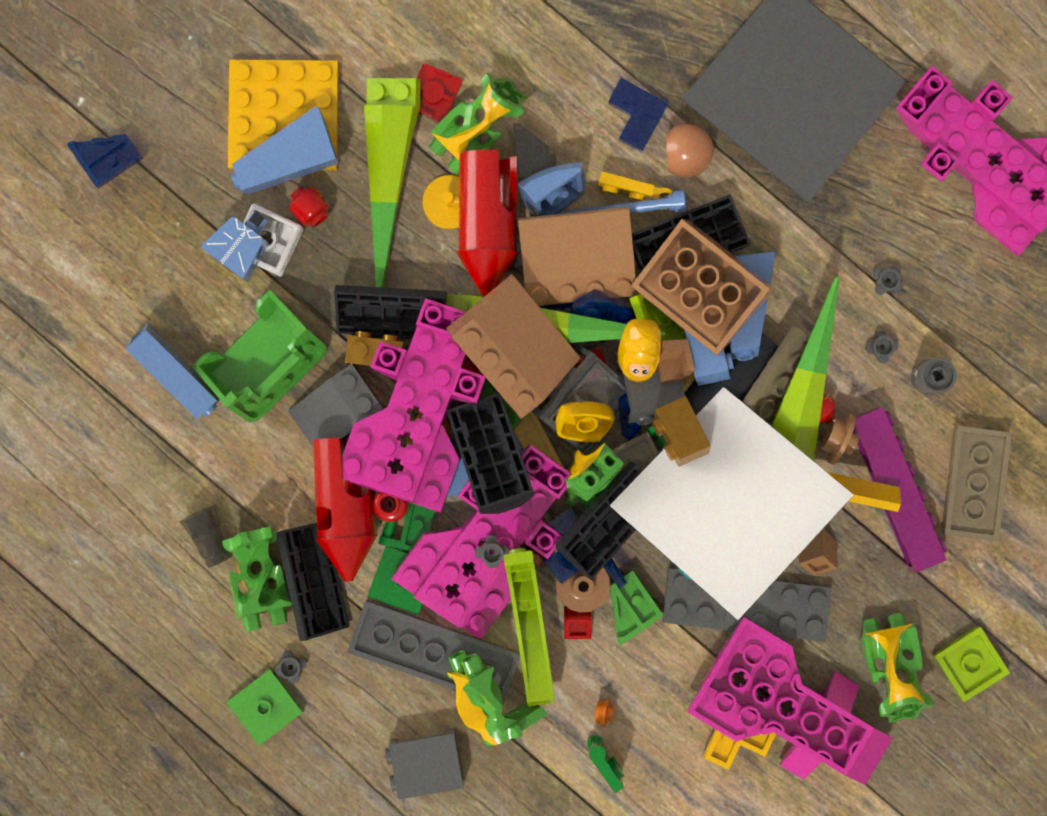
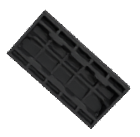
M731 194L632 233L633 255L640 273L681 219L690 220L730 253L751 245Z
M335 285L334 298L337 334L355 335L356 331L372 333V336L393 335L402 338H413L417 328L416 322L425 298L446 305L447 292Z
M762 333L758 356L747 361L732 359L734 369L729 370L731 379L698 386L696 383L685 395L695 415L723 387L742 402L752 388L753 383L766 367L768 360L778 349V346ZM729 347L726 349L725 353H729Z
M500 393L478 399L477 404L466 403L447 410L480 514H500L521 507L535 496Z
M631 461L628 462L555 544L556 549L590 580L598 574L636 531L635 528L610 507L615 499L642 472Z
M317 522L276 532L299 640L307 641L350 627L338 571L315 539L317 538Z

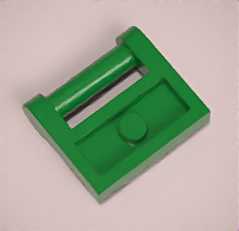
M411 503L409 513L405 517L401 540L393 538L397 521L386 522L383 536L380 535L378 544L410 551L424 532L431 531L435 511Z
M597 734L591 735L587 740L590 759L613 792L617 793L624 788L622 778L625 777L622 772L623 769L614 756L611 758L607 756L602 738Z

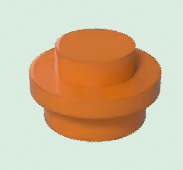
M605 699V701L598 700L595 710V722L601 723V726L604 727L607 726L608 722H612L614 718L615 706L611 705L610 699Z

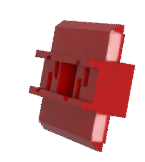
M423 64L417 76V79H421L420 109L418 114L440 122L450 112L463 80L436 67Z

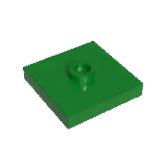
M385 546L367 597L419 615L423 603L415 599L413 593L391 579V576L408 552Z

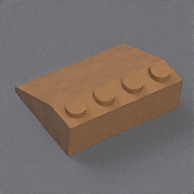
M629 207L518 218L525 291L538 306L636 296V290L631 286L635 281V265Z
M681 219L631 285L717 356L775 290L766 280L694 223L686 219Z
M512 274L447 327L454 341L521 419L546 399L580 359L579 355Z

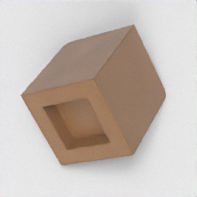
M688 339L661 341L657 368L662 383L687 381L693 373L694 363Z
M822 529L799 554V564L813 576L838 569L836 540Z

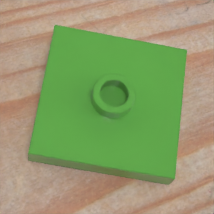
M272 668L226 702L258 745H261L304 712Z

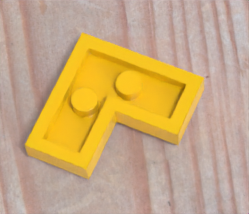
M715 730L703 757L729 770L740 745L766 757L776 733L760 734L735 742Z

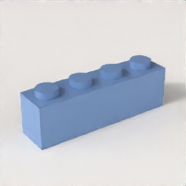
M685 330L694 363V375L697 385L701 386L731 379L729 370L734 369L731 353H725L723 349L717 356Z

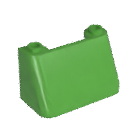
M271 290L257 301L255 312L260 318L223 355L216 351L206 352L192 366L223 404L248 422H255L261 419L324 357L327 351L326 345Z

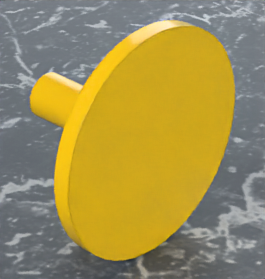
M445 175L438 177L427 186L424 192L422 204L425 215L431 223L439 228H459L458 176Z

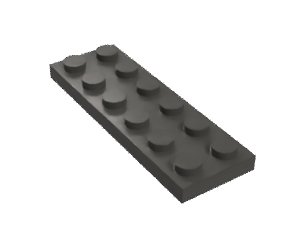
M668 567L663 606L664 616L662 617L663 623L728 631L736 629L741 618L739 620L735 619L693 580L686 578L678 568ZM775 580L743 616L775 636L826 642L832 588L829 586Z
M366 600L347 652L456 690V684L454 680L447 676V672L453 669L448 657L460 650L466 651L467 655L478 654L482 664L494 667L492 678L500 688L502 705L504 704L520 658V653L482 639L480 640L479 638Z

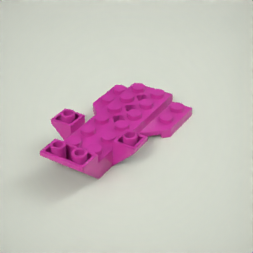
M932 65L896 107L909 132L930 149L920 165L940 182L947 177L952 169H955L972 185V195L974 194L975 222L1015 256H1018L1035 236L1041 233L1047 226V137L1013 139L992 121L1012 100L1013 97L991 80L969 102L951 87L953 82ZM993 156L997 164L991 166L988 163L991 159L988 157ZM1009 174H1015L1017 182L1012 184L1009 181L1011 178ZM1035 191L1038 199L1032 201L1030 198L1032 194L1030 192Z
M425 298L408 352L405 349L379 342L371 369L397 382L387 408L354 423L341 457L343 480L442 513L460 462L443 427L447 410L450 408L452 400L477 404L486 379L483 375L463 369L468 356L447 330V327L461 317L465 311ZM419 409L421 415H423L422 418L412 421L409 415L410 412ZM405 435H410V439L413 441L412 445L407 444L406 448L402 447L400 439L402 437L405 438ZM396 461H400L404 469L402 472L397 471V474H393V470L390 468L391 464H396Z
M531 444L520 453L535 496L521 507L500 514H480L470 481L468 480L457 496L475 509L463 526L438 532H424L391 576L393 581L413 593L415 599L456 627H463L480 640L511 600L504 558L498 563L496 568H489L482 558H477L475 555V549L480 547L479 542L481 540L485 542L487 536L494 535L501 545H506L510 551L518 549L525 541V544L548 559L556 549L555 544L563 536L542 516L556 498L559 499L567 489L565 480L572 473ZM493 549L489 551L490 554L495 552ZM470 561H471V562H474V563H473V566H474V569H473V570H468V571H465V570H464V565H463V564H464L465 562H466L467 564H469ZM454 583L457 584L458 590L456 592H448V584L451 586Z
M744 616L741 618L730 639H727L700 684L699 691L687 709L689 714L735 742L744 740L747 737L773 732L792 744L779 765L803 780L823 762L841 774L866 785L893 739L890 735L851 713L859 689L858 684L834 671L822 693H817L801 682L792 645ZM743 671L742 675L745 681L743 683L738 681L737 684H734L732 675L735 672ZM765 685L767 686L766 690L769 692L768 696L764 697L762 695L761 699L757 698L758 693L756 689L759 686L762 688ZM791 700L792 710L790 712L786 710L785 713H782L780 704L783 701Z

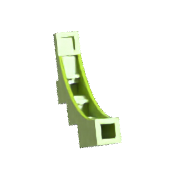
M524 548L513 549L509 551V554L503 555L517 631L528 707L553 704L556 702L532 550L526 551Z

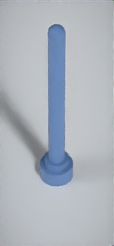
M685 190L673 191V194H669L667 198L561 211L558 214L629 207L630 213L670 208V211L675 210L676 213L687 212V200Z

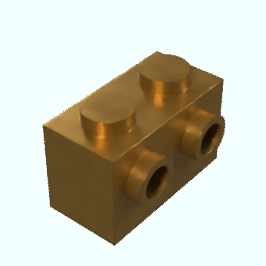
M356 331L355 336L348 335L345 363L371 367L380 341L405 349L406 344L399 342V336L383 335V339L372 338V333Z
M686 396L655 409V420H652V425L658 436L663 435L667 443L664 445V449L670 461L675 460L678 467L709 454L711 445Z

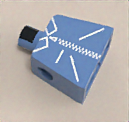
M255 211L245 224L233 216L207 239L201 248L248 282L268 246V242L258 235L268 221Z

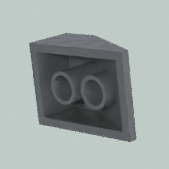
M351 363L288 412L313 447L312 440L339 438L340 441L350 435L354 423L385 409V407L356 365Z

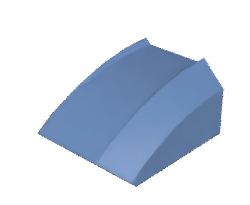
M584 162L554 166L539 171L517 183L521 199L533 217L558 214L584 195L586 178Z

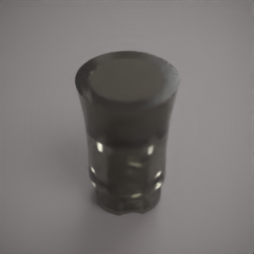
M215 505L206 507L179 521L197 547L201 558H205L208 568L218 565L233 556L232 553L227 552L223 547L222 541L226 540V536L219 522Z

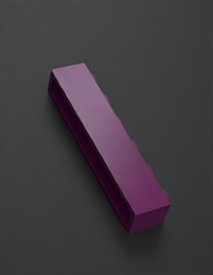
M883 407L875 408L856 416L853 433L859 435L857 446L872 482L900 487L901 505L899 511L895 512L886 509L884 511L909 571L917 573L947 561L944 555L947 549L941 537L937 538L934 530L936 522L933 515L925 509L923 504L926 501L924 493L919 486L916 487L912 478L915 476V472L911 463L905 461L902 453L905 450L902 440L899 436L895 437L891 427L894 426L889 411H885Z

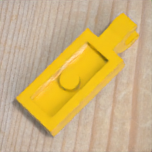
M602 171L598 182V187L603 188L602 192L610 195H618V192L628 194V198L633 201L660 199V196L663 194L667 196L672 194V190L669 188H657L652 184Z

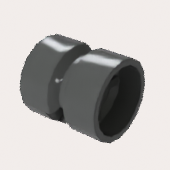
M940 357L920 361L911 372L913 386L920 393L924 394L943 393L950 390L955 384L957 377L953 364L947 359Z

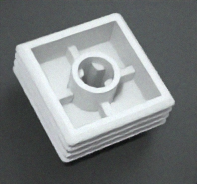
M252 204L243 224L246 223L255 211L268 221L258 235L268 237L271 234V239H273L272 244H268L257 266L282 276L304 228L261 206Z

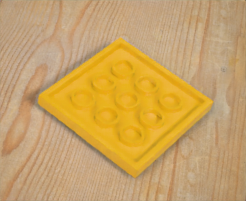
M229 60L228 168L234 170L233 163L315 107H319L323 114L338 159L339 62L320 60ZM338 164L322 170L338 171Z

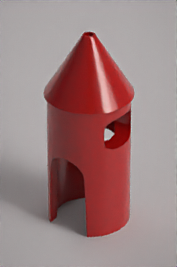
M472 150L459 155V244L456 253L482 297H485L500 284L518 255L516 251L517 156L499 160V150Z
M339 438L314 439L312 443L317 517V538L315 539L344 581H353L378 536L375 529V512L373 510L374 492L371 489L345 480L343 485ZM344 439V449L348 439Z

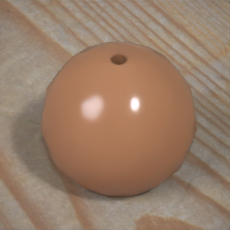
M683 123L674 126L666 133L667 163L670 173L677 177L691 178L700 175L708 168L713 159L714 149L712 139L705 129L696 124Z

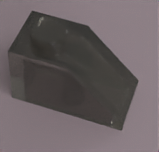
M513 123L519 182L539 171L556 166L555 154H550L549 146L520 123Z

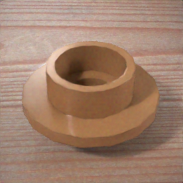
M849 413L843 421L833 418L829 423L820 446L821 449L829 452L827 457L828 463L835 465L844 452L852 454L859 441V435L853 433L856 423L855 415Z
M569 562L565 564L558 574L556 581L557 594L561 602L570 610L580 613L591 612L601 607L607 599L610 591L609 576L603 567L590 580ZM582 581L587 582L589 585L585 591H581L578 588L579 583Z

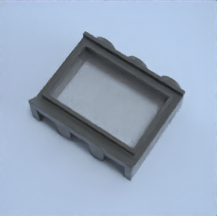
M584 347L579 350L586 356L584 361L577 369L573 367L566 374L569 378L559 390L553 389L548 395L551 400L542 411H539L537 408L532 410L537 417L556 433V414L562 404L578 401L606 403L613 410L615 419L623 409L629 406L625 382L594 353ZM564 439L584 455L597 444V442H580Z

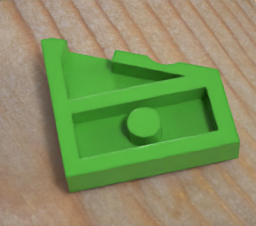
M633 570L610 584L617 641L621 646L664 615Z

